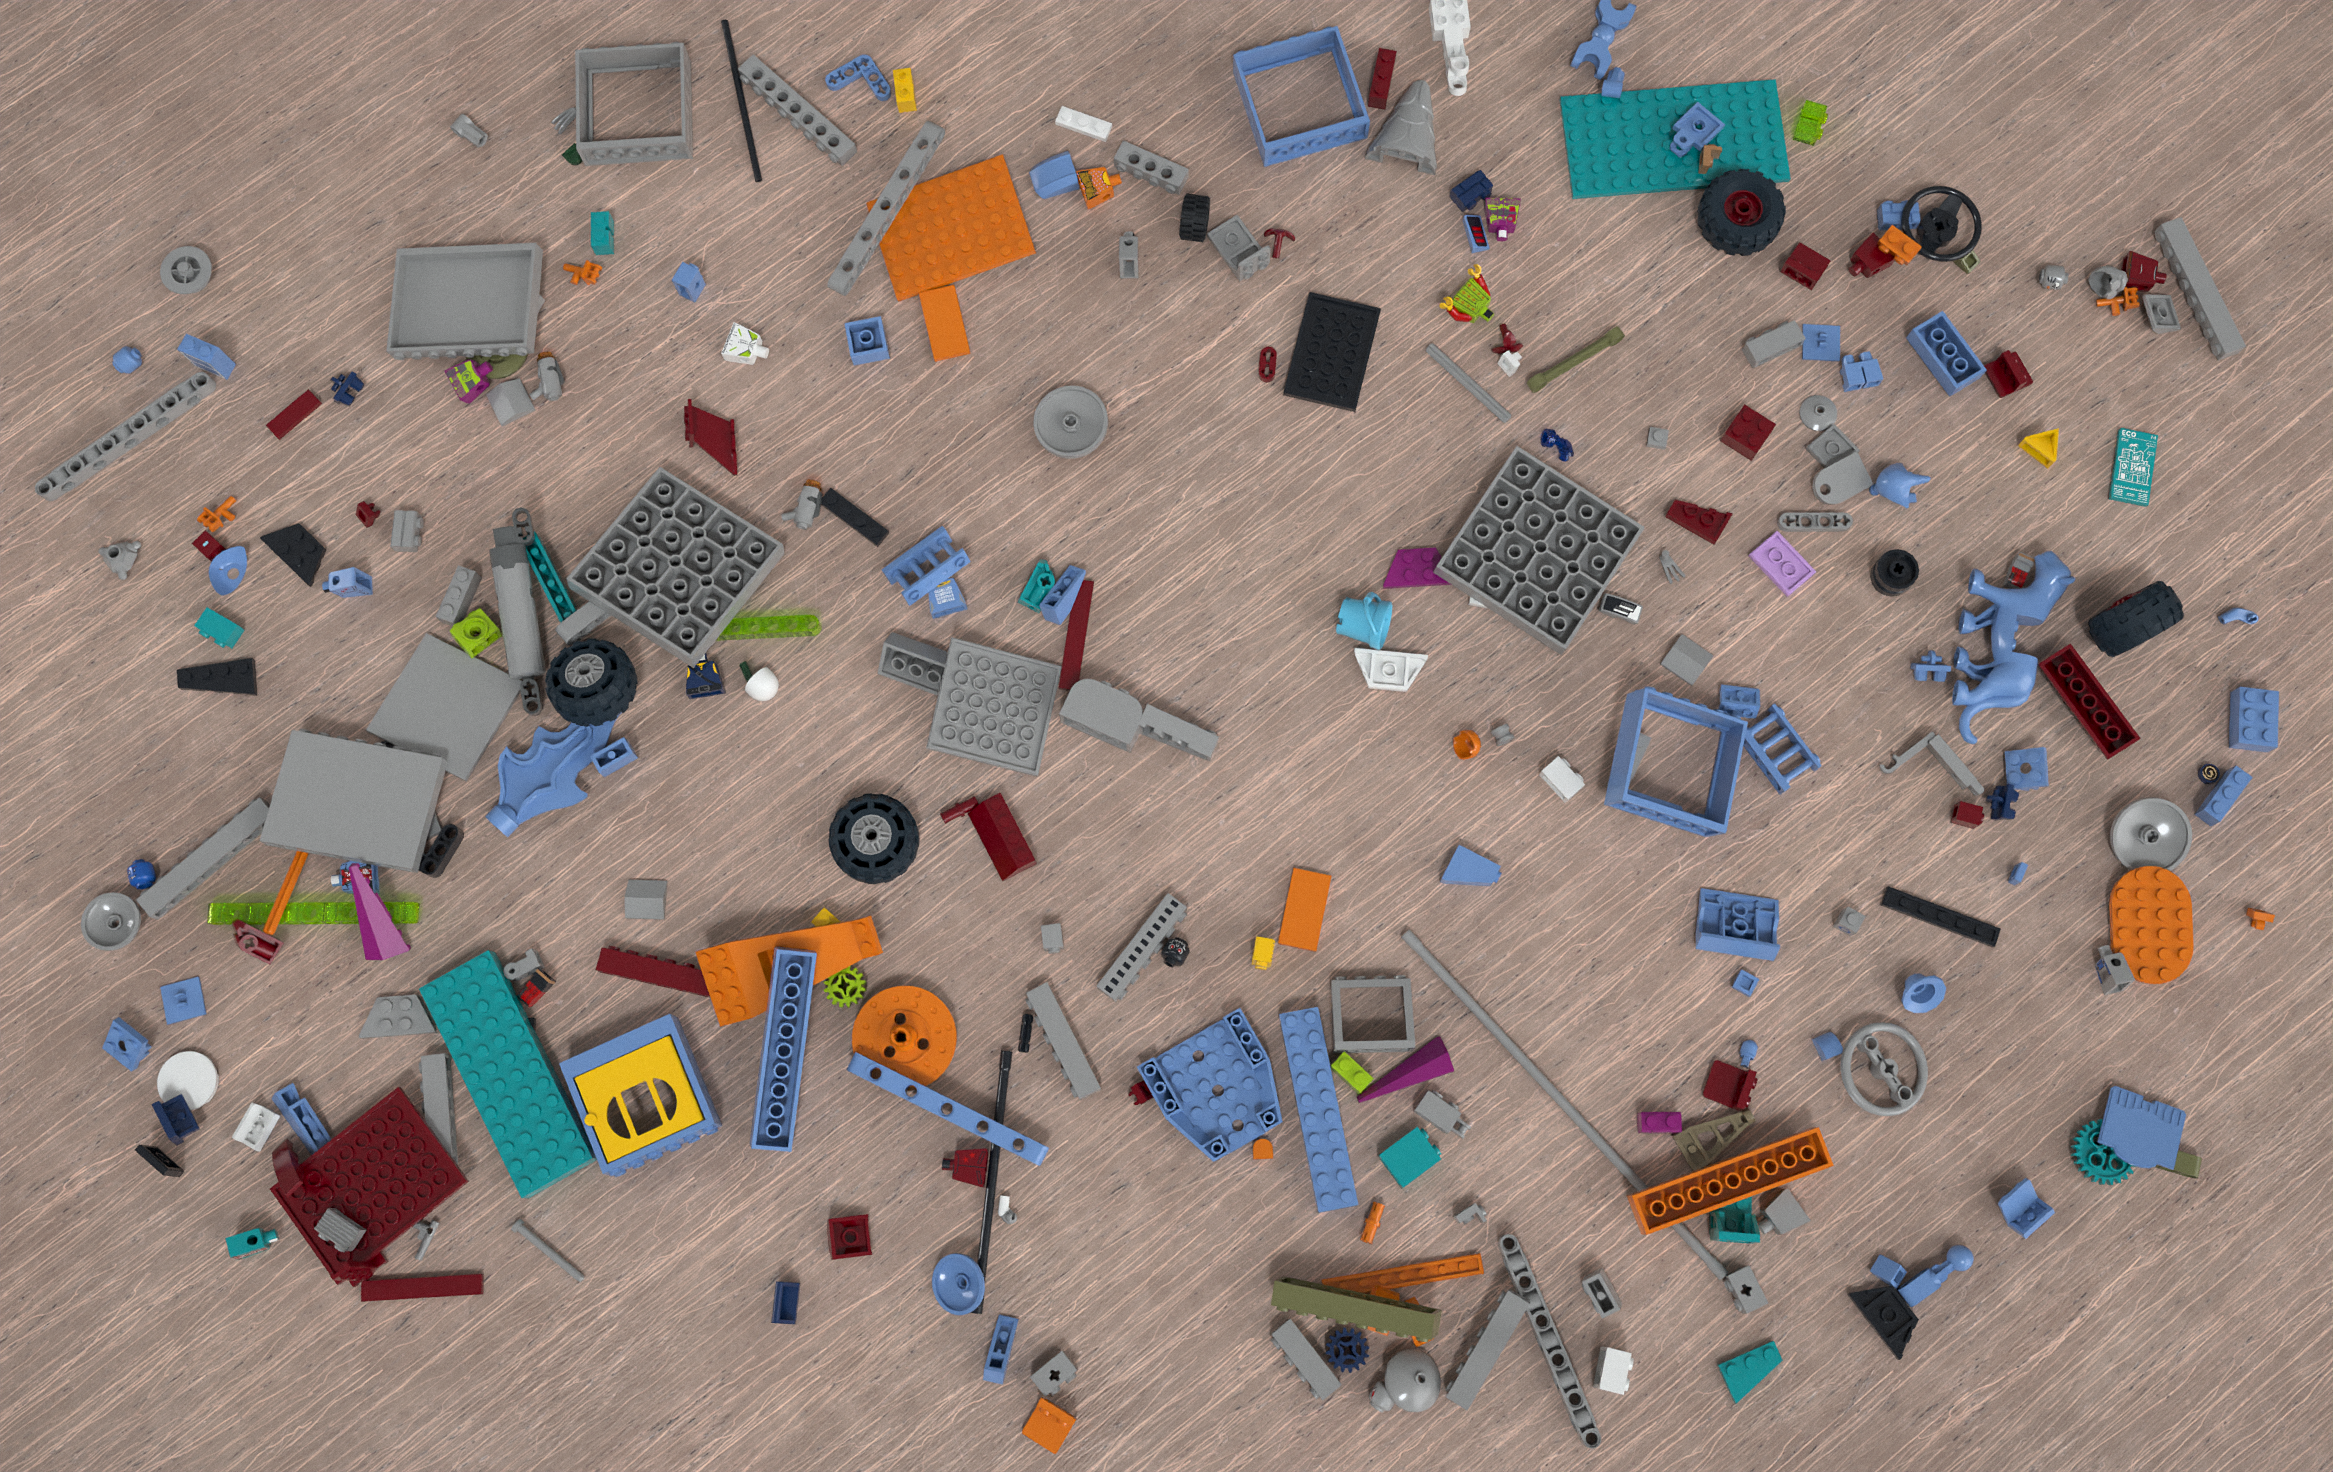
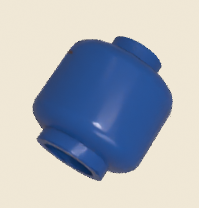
M143 859L135 860L127 869L129 883L137 889H147L156 881L154 866L151 862Z

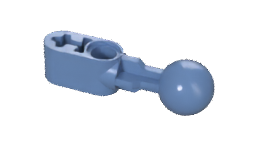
M1963 1245L1951 1247L1947 1252L1946 1261L1940 1265L1935 1264L1931 1268L1922 1270L1901 1285L1897 1291L1909 1307L1917 1305L1939 1289L1941 1283L1947 1280L1948 1274L1952 1271H1966L1972 1266L1974 1257L1971 1250Z

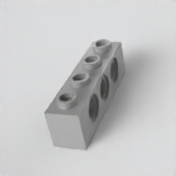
M1124 140L1114 157V167L1120 172H1127L1136 179L1146 180L1152 186L1164 188L1170 194L1180 195L1189 178V169ZM1131 161H1138V163H1136V164H1132V163H1130V162H1131ZM1154 168L1153 171H1148L1146 169ZM1164 175H1170L1171 177H1169V178H1164L1163 176H1164Z

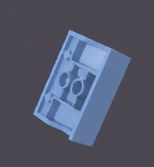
M1701 888L1696 924V949L1774 961L1780 949V945L1777 944L1776 932L1779 922V900Z

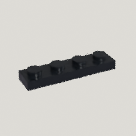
M832 488L822 497L821 505L875 546L878 547L889 534L887 529Z

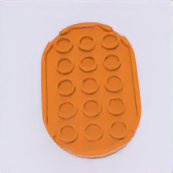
M2144 866L2128 871L2115 883L2110 894L2111 950L2113 954L2123 953L2135 981L2145 984L2170 982L2187 969L2193 956L2192 901L2189 891L2178 876L2161 867Z

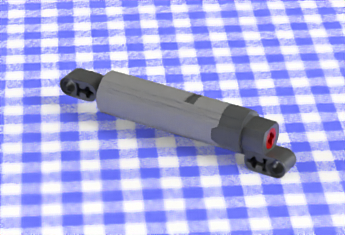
M519 507L512 513L514 526L493 529L495 548L489 549L495 592L499 601L498 610L509 677L512 679H523L520 684L523 708L529 715L537 716L542 712L543 704L540 687L534 677L544 675L546 667L535 600L532 597L533 588L526 546L534 542L535 534L529 511ZM521 513L527 514V518L523 522L517 520L518 515ZM521 527H525V531L529 535L526 540L521 537L524 535ZM530 683L532 686H535L531 690L534 697H530V692L525 689ZM531 702H537L538 708L535 711H529L528 705Z

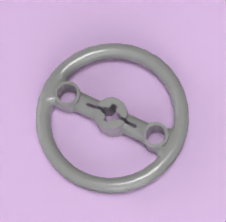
M1885 1022L1863 1026L1849 1038L1843 1049L1840 1069L1842 1080L1849 1096L1862 1109L1879 1116H1894L1911 1109L1922 1097L1928 1079L1927 1060L1919 1042L1904 1028ZM1884 1031L1893 1033L1903 1039L1911 1048L1918 1068L1917 1082L1913 1092L1908 1086H1903L1896 1076L1898 1074L1897 1063L1892 1059H1885L1878 1049V1040L1871 1035L1873 1032ZM1856 1046L1860 1052L1866 1053L1872 1061L1870 1067L1872 1076L1876 1079H1884L1891 1089L1890 1097L1894 1102H1897L1896 1106L1880 1107L1866 1100L1857 1090L1851 1075V1058Z

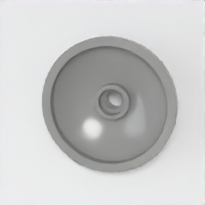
M113 892L102 894L93 899L85 908L81 919L82 934L86 941L97 949L104 951L121 949L128 945L139 931L141 924L140 910L137 904L124 894ZM119 921V925L115 927V922Z
M1406 1349L1398 1352L1390 1359L1385 1371V1386L1391 1400L1399 1408L1408 1412H1421L1427 1410L1436 1402L1440 1393L1441 1378L1439 1370L1430 1356L1420 1350Z

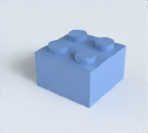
M881 316L844 323L850 356L854 366L890 359Z

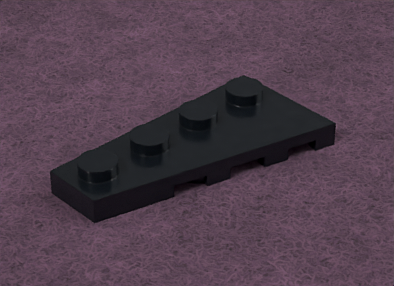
M247 658L177 669L178 688L181 690L214 691L217 693L226 692L257 696L255 660Z

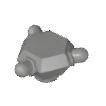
M127 541L111 544L106 548L101 547L98 552L103 556V561L113 573L116 572L119 579L125 580L127 579L128 570L131 569L135 561L137 550L141 548V542L134 541L128 543Z

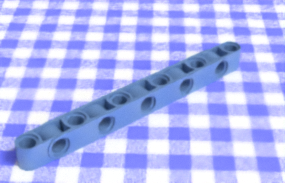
M857 1052L854 1053L846 1069L1036 1165L1041 1166L1049 1150V1147ZM875 1068L881 1070V1076L878 1079H874L871 1074ZM914 1085L917 1088V1093L915 1096L910 1097L907 1094V1089ZM946 1103H950L953 1107L952 1112L948 1115L942 1111ZM981 1121L988 1123L989 1127L986 1132H980L978 1129V1124ZM1018 1138L1024 1141V1147L1021 1150L1014 1148V1141Z

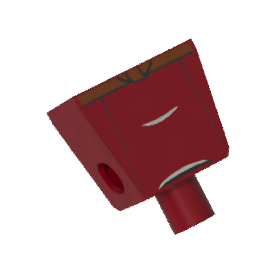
M2129 251L2122 261L2121 271H2125L2128 278L2125 287L2137 288V292H2148L2155 283L2164 284L2167 274L2157 272V260L2133 251Z

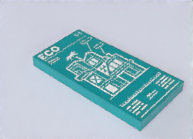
M2125 428L2118 430L2109 500L2144 507L2149 505L2158 435Z

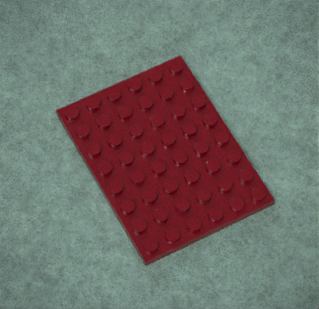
M397 1087L300 1164L304 1168L303 1184L289 1197L284 1194L279 1182L272 1186L270 1190L330 1274L333 1271L342 1269L344 1267L343 1263L347 1260L371 1261L466 1185L469 1180L403 1089ZM328 1208L337 1209L366 1229V1232L353 1251L341 1252L334 1247V1242L331 1240L325 1241L318 1236L319 1232L314 1228ZM334 1280L337 1285L344 1282L342 1280Z

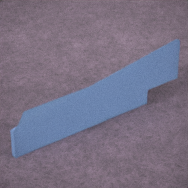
M293 1083L273 1095V1102L311 1155L332 1140L306 1098L300 1100Z

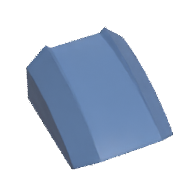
M1069 151L1043 160L1033 166L1029 172L1034 190L1042 199L1079 189L1077 175Z

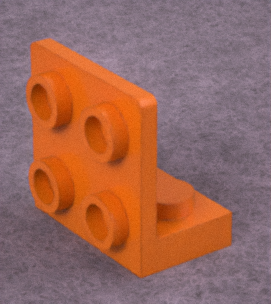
M1041 1397L1037 1407L1022 1430V1434L1053 1454H1056L1077 1418L1046 1398Z

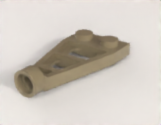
M1745 1108L1740 1113L1688 1127L1672 1138L1691 1170L1695 1171L1711 1163L1747 1126L1756 1120L1751 1111ZM1726 1122L1731 1123L1734 1131L1726 1138H1722L1717 1127ZM1711 1131L1717 1138V1142L1710 1150L1706 1151L1697 1137L1700 1133Z

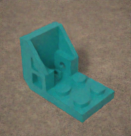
M1752 1196L1710 1211V1241L1746 1244L1760 1243V1231L1756 1216L1752 1214Z

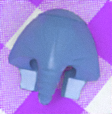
M1895 463L1880 472L1876 484L1869 488V492L1873 496L1881 495L1905 508H1909V503L1917 502L1916 494L1909 493L1910 488L1915 485L1928 483L1931 478L1908 472L1902 463Z

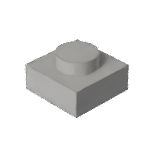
M1650 427L1646 447L1665 450L1669 430Z

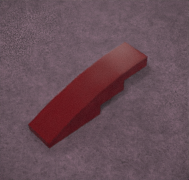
M288 1139L272 1152L274 1171L287 1197L303 1184L304 1168L298 1163V1155L292 1151L293 1143Z

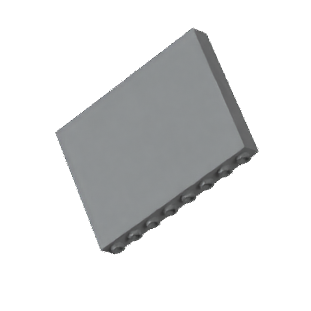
M537 243L397 249L386 352L396 360H404L405 358L420 360L422 357L439 359V357L457 358V356L473 358L476 355L491 357L492 355L509 356V354L525 356L534 353L543 250Z
M306 729L292 730L260 842L267 846L418 873L448 762L442 758V755L437 753L426 755L420 750L412 749V752L405 751L404 748L399 746L388 748L385 744L377 742L372 745L367 744V741L361 739L350 741L347 737L337 736V738H333L323 732H318L317 735L312 734L311 731Z

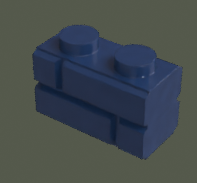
M1478 170L1452 188L1450 198L1461 212L1467 209L1470 211L1477 205L1478 201L1481 199L1484 201L1491 196L1493 184L1481 170Z

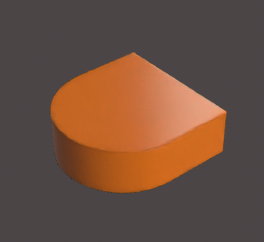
M1259 1139L1254 1143L1253 1160L1273 1159V1147L1270 1141Z

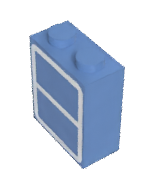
M188 334L184 336L177 349L194 366L228 380L236 365L219 347Z

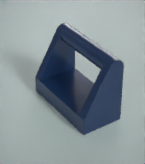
M776 1281L771 1323L796 1324L801 1283Z

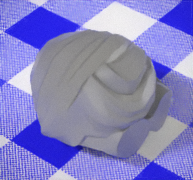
M2106 265L2098 267L2091 272L2088 280L2091 289L2097 295L2106 299H2112L2125 288L2128 278L2125 271Z

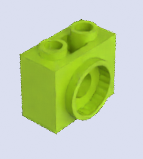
M481 608L470 612L467 618L457 622L449 630L453 639L471 659L502 637L499 628ZM476 633H480L479 636H476V637L473 636V635L476 634Z

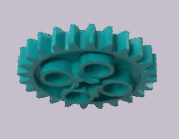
M2097 1120V1124L2095 1121H2090L2089 1126L2087 1124L2082 1125L2084 1131H2076L2080 1137H2073L2077 1145L2071 1146V1148L2076 1149V1152L2072 1153L2071 1156L2077 1157V1160L2073 1163L2081 1165L2078 1172L2085 1171L2084 1178L2092 1176L2091 1182L2099 1180V1185H2104L2105 1182L2107 1185H2113V1182L2116 1184L2121 1183V1179L2127 1180V1174L2134 1173L2131 1167L2136 1166H2132L2118 1158L2113 1148L2100 1143L2095 1145L2093 1142L2094 1135L2099 1137L2103 1120ZM2092 1155L2097 1159L2096 1165H2093L2091 1162ZM2112 1159H2114L2117 1162L2116 1169H2114L2111 1165Z

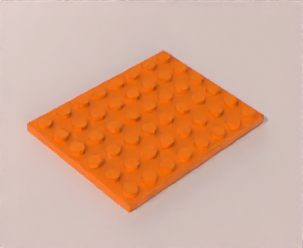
M1003 154L915 185L879 243L898 302L917 296L920 292L937 289L1036 254ZM878 199L866 203L869 213ZM886 206L883 210L889 209L890 206Z

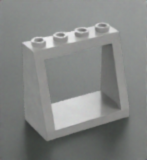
M1405 975L1394 976V979H1386V976H1374V979L1366 980V976L1354 977V980H1347V977H1335V980H1331L1333 1054L1343 1052H1412L1415 1049L1411 979H1406ZM1403 987L1407 1040L1343 1041L1340 988Z

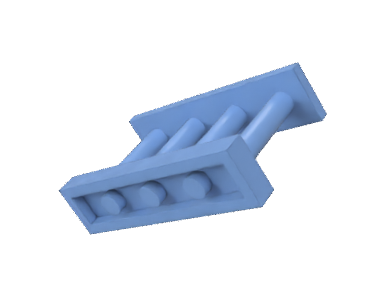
M943 526L882 569L891 585L898 582L903 587L904 591L901 594L909 606L971 562L963 548L958 552L950 545L952 539ZM944 549L950 557L941 563L934 554ZM929 560L935 568L925 574L919 565ZM913 570L920 579L910 585L904 576Z
M1773 704L1768 709L1770 715L1751 728L1747 727L1743 746L1779 795H1781L1790 788L1789 781L1810 767L1815 772L1822 765L1820 764L1819 757L1810 751L1785 718L1783 709ZM1773 721H1776L1782 730L1762 744L1757 743L1754 739V734ZM1787 736L1793 746L1776 758L1769 759L1766 755V750ZM1799 751L1805 762L1787 774L1781 775L1777 769L1778 765Z

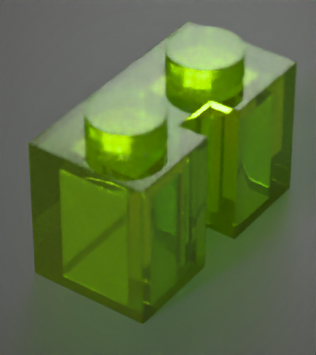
M1809 100L1805 101L1793 140L1814 146L1816 141L1821 139L1824 129H1821L1822 124L1825 125L1828 118L1826 105Z

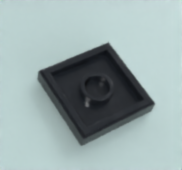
M142 1144L136 1147L135 1151L163 1176L180 1177L184 1173V1170L158 1147Z

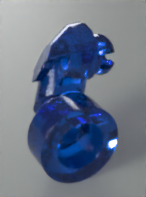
M1545 428L1541 434V445L1543 447L1552 448L1556 445L1561 461L1567 462L1569 456H1574L1572 444L1567 439L1560 438L1554 429Z

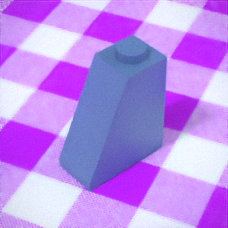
M1458 845L1440 882L1443 884L1491 886L1493 882H1498L1502 874L1499 872L1501 866Z

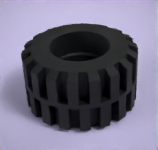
M1188 193L1185 195L1179 229L1181 240L1204 242L1210 212L1209 196Z

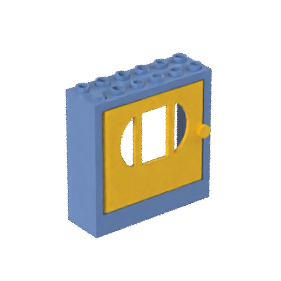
M672 1014L665 1015L559 1063L601 1171L605 1175L615 1177L624 1175L626 1169L632 1167L633 1169L645 1165L644 1161L659 1159L663 1157L662 1153L669 1150L670 1152L682 1148L681 1144L686 1142L689 1144L700 1140L699 1136L714 1134L722 1126L679 1018ZM670 1036H672V1038H673V1041H674V1043H675V1046H676V1048H677V1051H678V1053H679V1056H680V1058H681V1060H682V1063H683V1065H684V1068H685V1070H686V1073H687V1075H688V1078H689V1080H690V1083H691V1085H692V1087H693V1090H694V1092H695V1095H696V1097H697V1100H698V1102H699V1105H700V1107H701V1110H702V1112H703L704 1117H705L706 1120H704V1118H703V1116H702V1113H701V1111H700V1108H699V1106H698V1103H697L696 1098H695V1096H694V1094H693V1091H692V1089H691V1086H690V1084H689V1081H688L687 1076H686V1074H685V1072H684V1069H683V1067H682V1064H681V1062H680V1059H679V1057H678V1054H677V1052H676V1049H675V1047H674V1045H673V1042H672ZM654 1078L667 1082L675 1092L677 1107L671 1120L668 1119L654 1084ZM646 1081L663 1125L638 1136L621 1093ZM613 1097L617 1100L631 1135L630 1139L617 1135L609 1125L607 1110Z

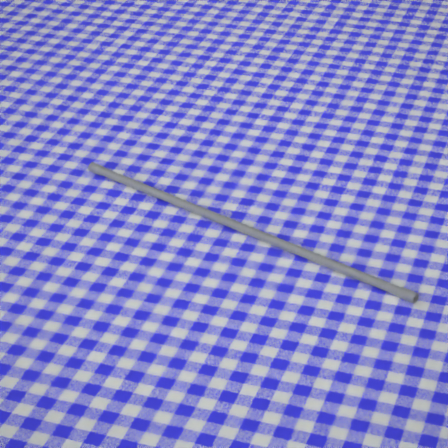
M1409 929L1401 938L1410 948L1416 951L1638 1191L1649 1188ZM1682 1223L1671 1226L1706 1263L1707 1267L1719 1280L1728 1274L1723 1265L1703 1247Z

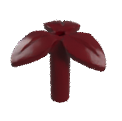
M1270 228L1264 232V237L1276 236L1272 258L1279 259L1283 237L1286 236L1293 242L1295 241V236L1284 229Z
M1501 324L1499 328L1504 345L1495 347L1491 351L1503 355L1508 350L1511 353H1515L1523 347V344H1515L1516 338L1514 334L1508 330L1506 324Z

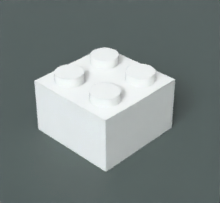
M1600 1347L1593 1387L1624 1395V1391H1628L1630 1379L1627 1378L1628 1370H1632L1634 1359L1631 1358L1632 1353Z

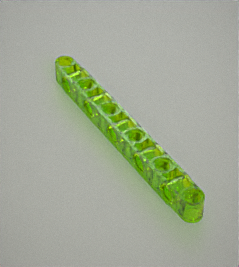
M274 902L209 903L207 924L232 925V922L238 918L250 925H265ZM288 902L278 925L359 924L355 902ZM383 902L388 911L394 909L393 918L391 919L393 924L419 923L420 903ZM316 909V915L311 918V912ZM355 909L354 916L349 917L350 911ZM239 910L238 916L234 918V912Z

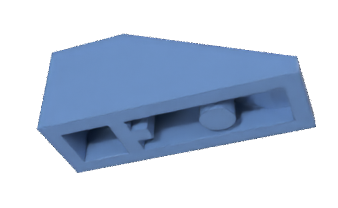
M1070 565L1039 605L1045 620L1058 625L1062 624L1071 612L1086 574L1084 569Z
M1003 1315L998 1316L984 1367L983 1380L1003 1385L1019 1319Z

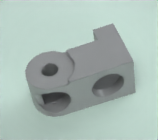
M530 949L525 952L526 958L516 963H508L503 971L505 977L513 981H519L534 974L538 968L544 969L545 966L538 951Z

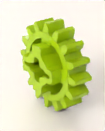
M851 966L828 977L829 981H824V984L828 986V988L824 989V992L829 993L826 998L828 1000L833 999V1005L839 1002L840 1008H843L844 1004L851 1008L852 1002L857 1005V999L864 998L861 992H866L867 989L862 987V985H865L867 982L861 980L864 976L862 973L857 975V968L851 971ZM847 974L853 975L856 980H849ZM839 977L836 984H833L834 980ZM844 980L849 985L846 988V992L841 988L844 986ZM857 989L856 993L852 996L853 991ZM834 993H841L843 999L837 998Z

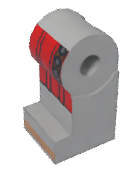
M2019 552L2012 560L2003 586L2010 589H2021L2035 562L2034 558Z

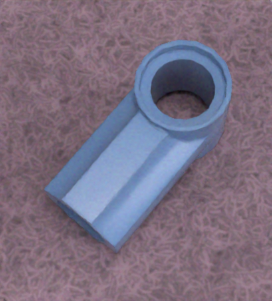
M1615 67L1609 71L1607 80L1603 82L1602 96L1621 97L1625 72L1621 68Z

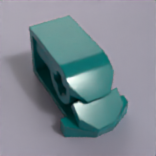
M1039 560L1017 602L1038 614L1041 611L1040 603L1055 584L1052 570H1049L1047 560ZM1044 580L1047 581V584L1045 585V587L1042 586V582H1043Z

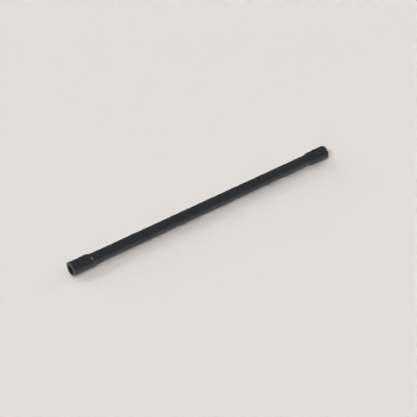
M1001 1051L1000 1071L994 1121L1002 1125L1004 1123L1009 1071L1013 1054L1011 1051ZM992 1142L977 1264L983 1273L984 1282L1001 1149L1000 1146ZM984 1296L980 1305L971 1313H983Z

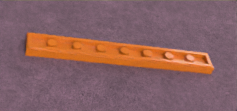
M1481 1253L1322 1279L1321 1281L1323 1285L1361 1293H1370L1371 1290L1375 1291L1376 1286L1389 1290L1484 1274Z

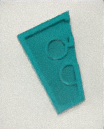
M1770 1341L1724 1361L1717 1366L1734 1404H1737L1783 1360L1775 1342Z

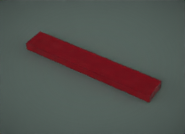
M1082 581L1070 612L1059 689L1070 691L1073 685L1080 680L1094 581Z
M484 1274L361 1281V1302L481 1295L484 1290Z

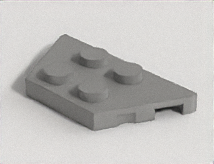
M419 995L377 997L359 1034V1038L437 1033V1030L429 1019L430 1016L427 1010L424 1009Z

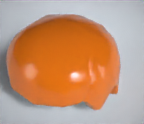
M1473 730L1460 731V734L1453 739L1455 754L1462 760L1477 756L1481 748L1479 736Z

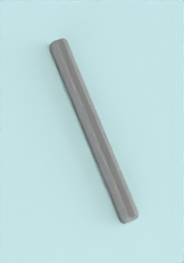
M1431 343L1426 348V352L1503 423H1506L1511 418V414L1435 344Z

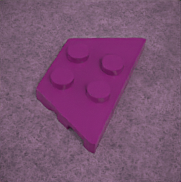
M1436 547L1401 549L1396 553L1384 581L1383 589L1452 584L1433 573L1442 559Z

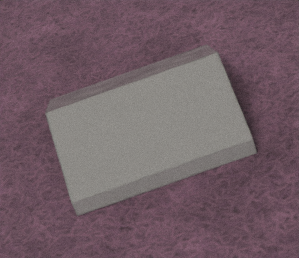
M2145 294L2142 296L2154 332L2162 334L2181 329L2171 295Z
M520 378L500 383L486 394L502 427L535 411Z
M1682 634L1660 665L1692 686L1713 655Z
M628 880L625 893V918L665 920L668 881Z

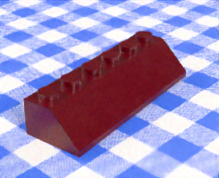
M2071 643L2038 664L2039 668L2107 760L2141 739Z

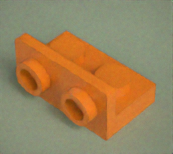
M1894 225L1887 230L1877 243L1879 245L1878 248L1885 254L1889 252L1894 256L1893 259L1898 264H1905L1906 266L1922 248V246Z

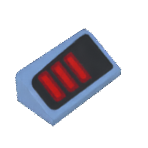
M1464 215L1462 221L1471 253L1489 250L1481 216Z

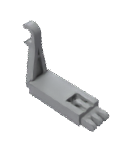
M1933 731L1900 757L1893 754L1892 759L1895 760L1896 764L1891 769H1886L1884 765H1879L1883 773L1890 774L1924 747H1927L1962 790L1968 787L1975 796L1984 792V788L1977 781L1976 777L1939 734L1936 736Z

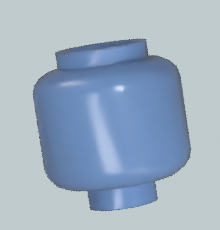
M124 346L113 355L112 364L120 373L130 374L141 366L142 355L138 349Z

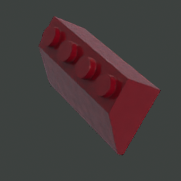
M1001 793L984 800L968 813L1002 881L1037 864Z

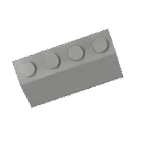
M892 632L883 644L877 674L938 696L948 652Z

